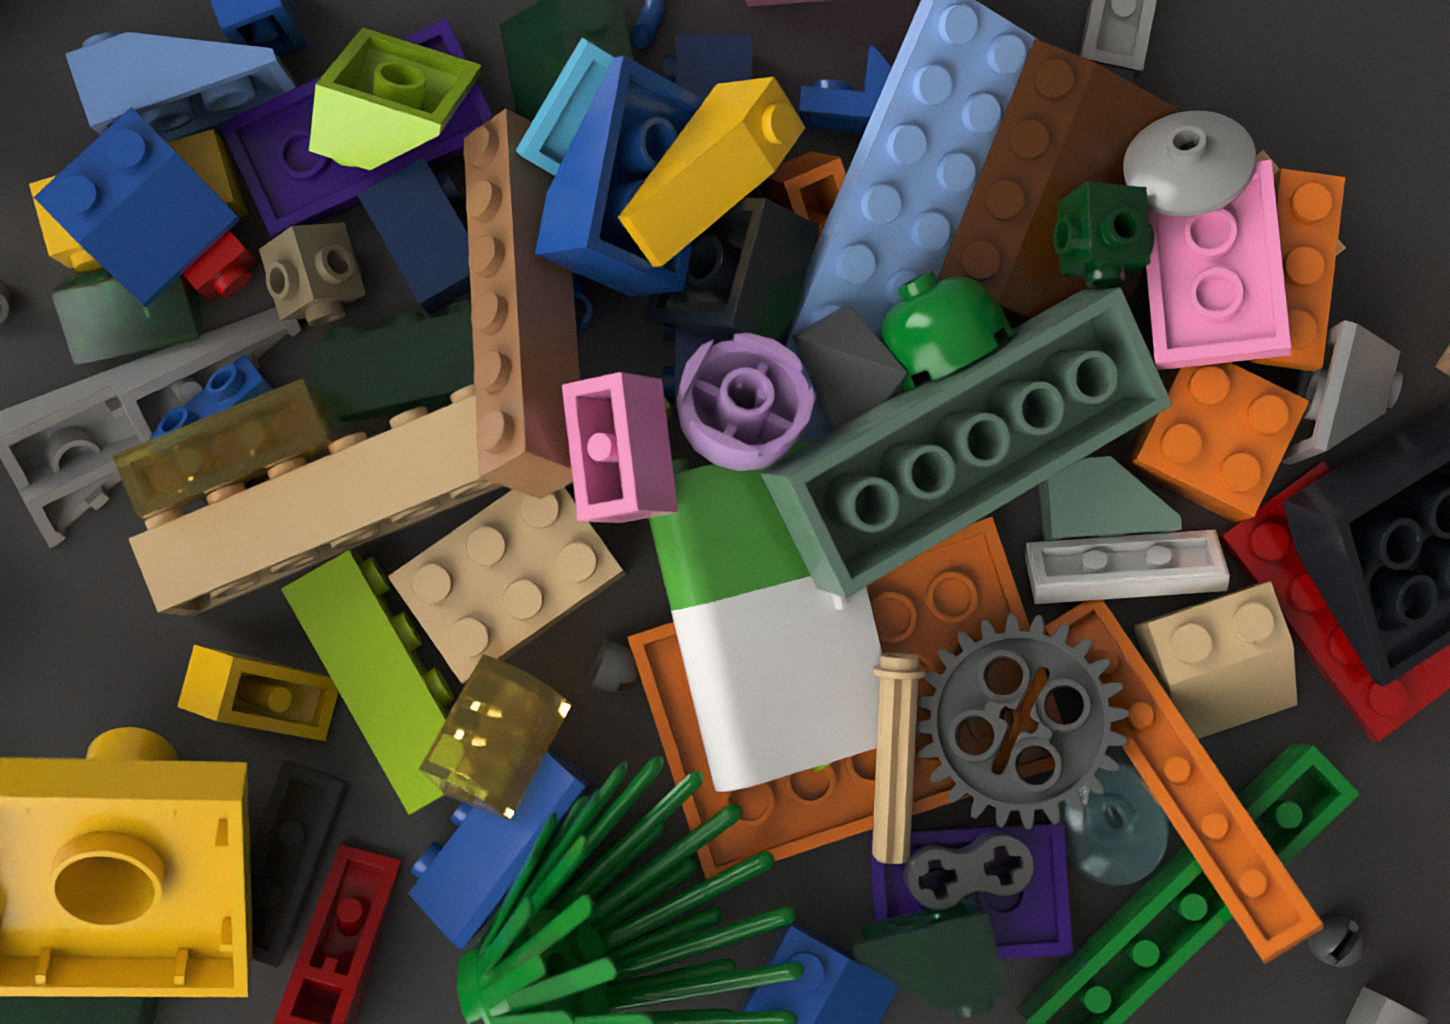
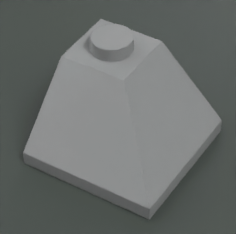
M1344 320L1327 330L1323 368L1316 372L1300 370L1295 394L1309 400V404L1280 463L1292 465L1323 453L1385 414L1387 408H1392L1398 399L1403 381L1402 372L1396 370L1400 351L1354 322Z

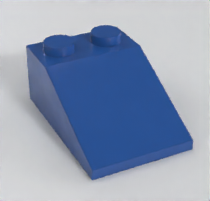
M625 56L615 57L547 191L535 255L630 297L684 291L693 241L663 266L653 267L618 217L705 99Z

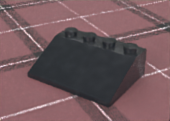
M1450 400L1282 501L1300 561L1375 684L1382 687L1387 686L1450 644Z

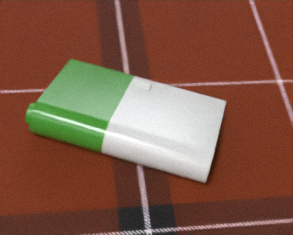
M816 440L795 445L785 458ZM688 457L672 460L678 513L648 519L714 790L725 792L754 786L877 748L880 677L873 675V667L880 665L882 650L867 588L864 587L847 598L817 589L760 472L772 465L764 469L735 471L715 464L691 469Z

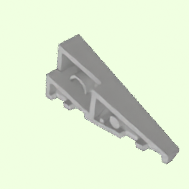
M274 307L1 410L0 458L49 548L62 542L66 538L65 529L91 506L97 511L110 499L109 490L139 465L144 469L159 456L150 441V436L157 430L160 421L168 412L186 405L206 387L209 378L218 369L225 365L233 364L243 355H246L258 369L260 367L258 359L286 334L294 337L301 331L297 319L280 321L277 309Z

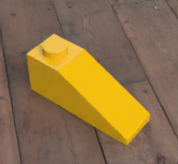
M775 77L716 84L619 215V220L653 267L663 266L773 174L806 128Z

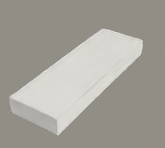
M1216 529L1027 542L1025 549V561L1034 604L1227 591L1230 578Z

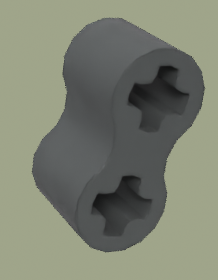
M1002 831L983 833L970 844L961 848H946L938 844H925L914 849L910 853L909 860L903 866V880L908 891L921 905L931 909L949 908L956 905L964 896L975 891H987L998 896H1011L1022 891L1030 882L1033 874V858L1029 849L1020 840ZM998 846L1006 854L1014 856V863L1005 866V877L1001 879L990 870L984 869V863L994 859L993 848ZM934 859L945 870H951V876L941 879L942 890L938 892H933L926 883H918V877L928 873V862Z

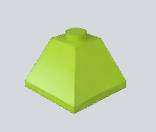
M362 27L315 85L309 151L332 158L343 166L372 170L439 136L480 77L482 65Z

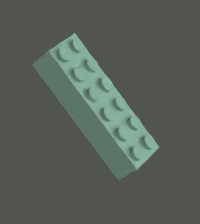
M1121 287L1083 289L1014 328V334L1010 338L1001 336L996 338L999 346L974 362L935 381H932L929 376L915 384L916 388L899 393L760 472L817 589L845 598L851 596L1172 406Z

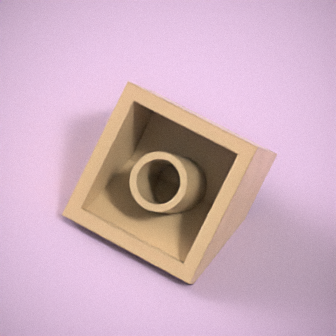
M1271 581L1249 585L1132 625L1145 663L1197 739L1298 705L1293 641Z

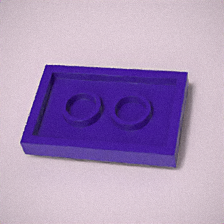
M1034 823L1032 829H1025L1024 824H1011L1005 827L994 825L911 830L910 853L925 844H938L946 848H961L988 831H1002L1017 838L1031 853L1033 858V874L1030 882L1022 891L1011 896H998L987 891H975L964 896L956 905L946 909H931L921 905L908 891L903 880V866L905 863L887 864L878 862L872 854L873 832L868 833L877 965L1073 955L1064 823ZM998 846L993 848L994 859L984 863V869L990 870L1001 879L1005 877V866L1014 863V856L1006 854ZM934 859L928 862V873L924 876H919L918 883H926L933 892H938L942 890L941 879L951 876V870H945Z

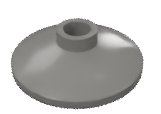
M1210 111L1179 112L1154 121L1140 131L1132 140L1124 156V179L1126 185L1147 187L1148 209L1174 217L1203 215L1228 205L1245 191L1255 173L1256 150L1254 142L1246 129L1225 115Z

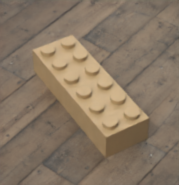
M475 383L451 394L450 398L453 404L428 414L426 407L411 409L395 416L389 421L391 430L369 439L365 432L351 434L331 443L328 446L331 454L309 464L306 463L304 457L288 460L269 469L267 473L270 480L249 489L245 488L244 483L232 484L207 495L208 506L186 515L183 508L172 509L146 520L147 531L128 539L157 612L184 616L198 615L337 557L347 550H354L505 487L479 477Z

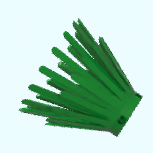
M657 756L650 760L619 798L606 809L584 836V832L625 778L627 765L626 762H623L611 774L600 791L596 789L590 799L588 795H585L576 801L543 852L558 823L556 811L546 822L486 934L475 940L479 942L478 946L464 952L459 961L456 987L461 1012L468 1024L483 1019L485 1024H794L798 1020V1016L789 1010L734 1012L728 1008L610 1013L792 981L800 978L804 973V966L795 961L736 971L737 966L733 960L720 959L624 980L793 923L796 917L795 910L791 906H782L692 936L714 927L722 921V910L712 906L652 930L769 870L774 865V856L768 851H761L623 922L697 873V862L687 858L730 828L742 817L741 807L736 804H730L593 903L592 900L662 836L665 829L663 822L699 789L703 783L704 775L702 772L694 771L677 784L548 907L663 767V757Z

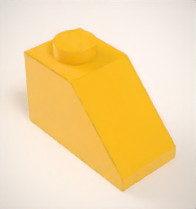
M194 644L177 707L217 722L326 742L339 691L331 677Z

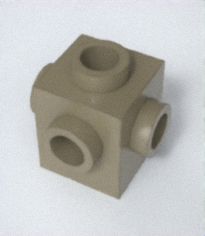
M345 222L291 226L259 248L266 272L267 289L274 299L280 321L306 318L309 326L332 323L345 316L344 308L366 295L362 282L361 268L355 259Z

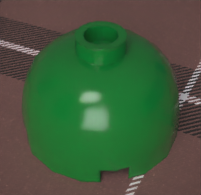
M932 270L909 280L897 288L902 299L886 312L880 327V341L907 371L903 391L916 388L910 377L911 375L927 370L931 380L935 381L974 362L997 348L999 344L994 335L1010 338L1014 334L1002 307L990 290L976 280L962 276L937 281Z

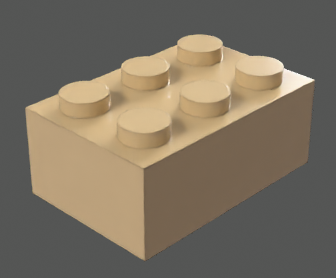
M564 486L542 499L512 489L390 574L388 578L462 684H472L627 574L591 522L578 521L576 501Z

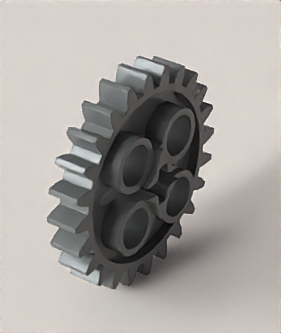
M1008 614L1005 633L998 634L987 619L981 620L982 640L975 642L963 631L957 633L963 652L955 656L946 650L939 649L937 654L947 669L943 675L926 671L925 680L933 685L936 690L934 696L917 697V705L930 710L931 714L929 720L916 723V731L931 734L933 743L925 746L918 752L919 758L939 757L942 764L931 775V781L937 783L952 778L956 784L951 790L948 800L951 803H956L968 794L974 797L971 817L975 819L979 818L991 805L996 807V821L999 827L1006 826L1012 811H1020L1025 829H1032L1035 823L1036 810L1044 809L1047 817L1053 824L1060 823L1059 803L1066 800L1072 808L1079 813L1085 810L1079 791L1085 786L1096 793L1103 794L1105 788L1095 776V773L1099 768L1109 771H1118L1120 768L1112 758L1106 755L1108 746H1124L1128 744L1127 738L1111 731V723L1128 718L1129 711L1110 707L1108 700L1117 696L1124 688L1122 683L1102 684L1099 678L1109 669L1111 662L1106 658L1089 664L1085 659L1091 650L1093 642L1086 638L1071 648L1067 645L1070 627L1065 623L1050 637L1045 635L1044 619L1040 615H1036L1029 632L1021 631L1020 624L1014 614ZM1005 659L1016 661L1023 671L1022 684L1018 690L1010 695L1003 696L992 692L988 685L987 677L993 664ZM1040 668H1047L1050 671L1049 678L1030 712V717L1038 722L1037 730L1034 734L1025 731L1021 732L1014 744L1003 773L995 775L992 771V765L1007 741L1012 728L1008 722L1003 720L1005 713L1008 709L1013 711H1020L1038 670ZM1060 688L1075 689L1083 697V713L1072 724H1057L1051 720L1047 713L1046 705L1048 698L1054 691ZM972 718H984L990 722L994 729L995 737L993 744L985 753L971 755L964 750L960 743L959 735L961 728ZM1040 746L1051 752L1055 761V770L1049 781L1040 785H1033L1022 778L1019 773L1018 763L1024 751L1031 747Z

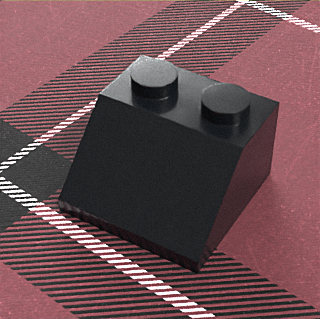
M743 198L693 240L684 291L651 294L644 320L721 342L733 341L734 334L752 333L774 339L786 347L819 225L766 198Z

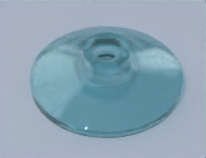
M1113 759L1120 766L1118 771L1099 768L1095 773V776L1105 788V792L1099 794L1084 786L1079 793L1085 810L1079 813L1065 800L1059 803L1060 822L1064 823L1066 859L1075 869L1088 878L1103 884L1127 885L1146 877L1160 864L1168 845L1169 823L1167 815L1139 772L1130 765ZM1112 807H1114L1119 812V814L1122 817L1123 823H1120L1115 819L1112 813Z

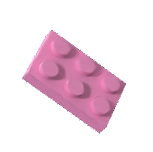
M1272 160L1256 162L1254 176L1245 191L1228 205L1211 213L1192 217H1174L1159 214L1148 209V223L1151 224L1154 231V246L1150 255L1151 264L1147 265L1146 268L1156 369L1165 370L1291 355Z

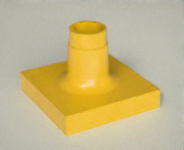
M121 727L102 733L90 744L85 759L0 758V996L248 997L253 962L247 762L179 761L175 749L165 738L150 730L137 727Z

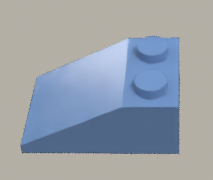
M106 32L88 38L83 43V48L65 54L89 125L99 135L105 132L132 107L166 142H171L211 129H217L220 127L219 123L299 87L272 48L132 32H125L123 34Z

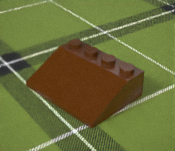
M1035 39L938 274L937 281L955 276L976 280L991 291L1002 307L1006 317L1020 323L1032 319L1083 289H1101L1086 286L1084 278L1060 277V255L1056 253L1053 245V233L1058 220L1057 201L1086 182L1126 185L1123 161L1132 140L1140 131L1154 121L1184 111L1093 61ZM1145 267L1125 277V284L1112 287H1121L1128 305H1130Z

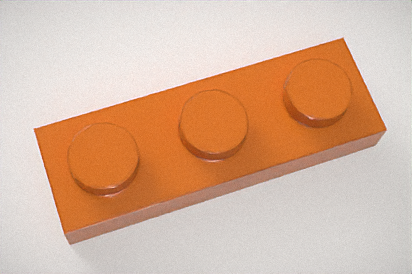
M1283 168L1274 174L1291 355L1251 360V363L1313 372L1323 368L1345 177Z

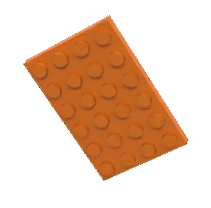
M993 517L972 523L866 586L882 653L919 655V667L926 669L927 672L943 675L947 669L937 654L939 649L946 650L955 656L963 652L957 633L963 631L975 642L982 640L981 620L987 619L998 634L1005 633L1008 614H1014L1020 624L1021 631L1029 632L1030 629ZM674 622L627 637L675 785L679 784L691 772L699 771L704 775L703 783L699 789L682 804L690 832L730 804H736L742 809L743 814L738 822L697 851L706 879L761 851L770 852L774 856L775 862L873 829L877 748L836 760L818 772H814L810 768L742 789L725 792L715 791ZM1009 659L996 662L989 670L987 677L988 685L995 694L1002 696L1012 694L1022 684L1023 671L1021 666L1016 661ZM1044 668L1038 670L1020 711L1008 709L1005 713L1003 720L1008 722L1012 728L1007 741L992 765V771L995 775L1003 773L1014 744L1021 732L1025 731L1034 734L1037 730L1038 722L1030 717V712L1048 680ZM925 678L918 679L917 697L934 696L936 688L928 683ZM1052 693L1047 701V713L1053 722L1063 725ZM917 705L916 723L929 720L931 711ZM980 717L967 721L961 728L959 735L962 747L971 755H981L988 751L995 737L994 729L990 722ZM917 731L915 739L912 816L951 803L948 798L956 784L952 778L937 783L931 781V775L942 763L939 757L919 758L918 752L925 746L933 743L931 734ZM1040 746L1027 749L1019 759V773L1024 779L1054 769L1055 761L1051 752Z

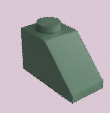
M1092 453L1038 484L1043 541L1171 533L1182 529L1181 516L1111 456L1092 457Z

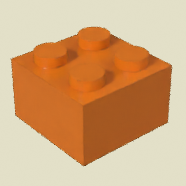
M1231 362L1169 369L1163 384L1172 406L1143 422L1122 466L1126 470L1234 523L1253 518L1309 404V400Z

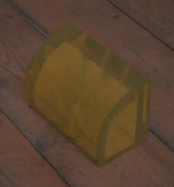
M482 654L418 770L446 796L510 821L571 704L553 688L527 672Z

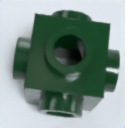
M1086 182L1057 201L1058 220L1054 228L1053 245L1056 253L1060 255V277L1084 278L1086 286L1091 288H1112L1125 284V277L1151 264L1150 255L1154 246V231L1151 224L1148 223L1147 187Z

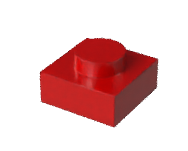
M229 230L192 264L183 275L196 291L213 302L219 296L228 298L246 286L252 278L250 271L260 261Z

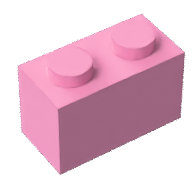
M619 372L563 384L562 391L578 521L623 523L678 513L662 379Z

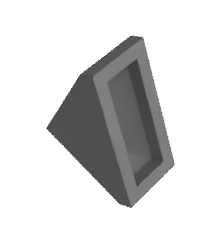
M843 306L792 336L832 431L903 392L907 371L852 307Z

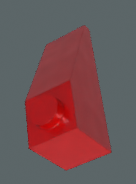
M344 844L339 845L273 1024H356L401 869V860Z

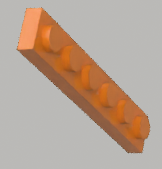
M1103 600L1084 601L1047 624L1045 630L1050 637L1053 636L1063 623L1069 625L1070 631L1067 645L1071 648L1084 639L1089 638L1093 642L1091 650L1085 659L1089 664L1106 658L1111 662L1109 669L1099 679L1102 684L1122 683L1124 690L1108 701L1110 707L1129 711L1128 718L1111 723V731L1121 734L1128 739V744L1121 747L1263 963H1268L1324 928L1322 922Z

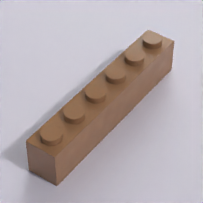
M506 108L464 137L463 154L466 179L468 263L471 287V323L473 331L479 477L542 499L573 482L562 391L563 384L580 381L572 271L535 255L546 194L555 176L521 157L515 151L532 122Z

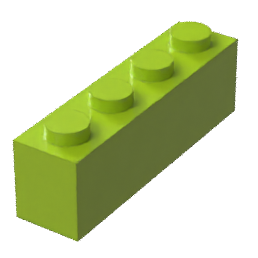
M347 550L281 589L408 815L420 811L485 773L478 761L486 756L479 738L468 723L459 727L447 707L448 703L454 701V696L447 682L436 667L427 671L415 651L416 648L423 645L420 635L405 612H401L398 615L394 614L384 596V593L391 590L390 583L372 556L364 560L360 553Z

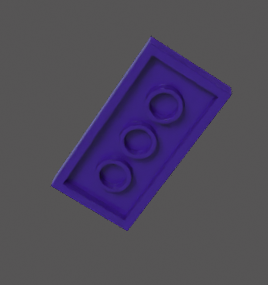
M447 18L401 39L466 60ZM322 76L219 123V126L268 232L274 239L291 226L312 225L361 202L357 196L358 193L422 157L425 158L432 169L463 154L464 137L494 116L476 81L439 136L372 170L343 166L332 158L309 151L315 85Z

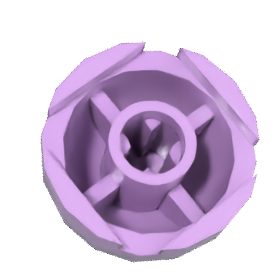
M752 333L734 334L733 341H722L713 345L714 340L701 345L685 365L677 395V409L681 431L696 452L713 464L731 470L764 469L784 459L805 433L815 399L813 387L811 386L809 390L808 381L801 373L804 367L796 354L776 340Z

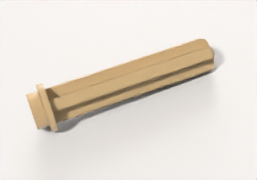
M909 653L880 654V665L873 667V675L880 677L872 854L878 862L887 864L906 863L910 858L918 679L926 677V669L919 667V655Z

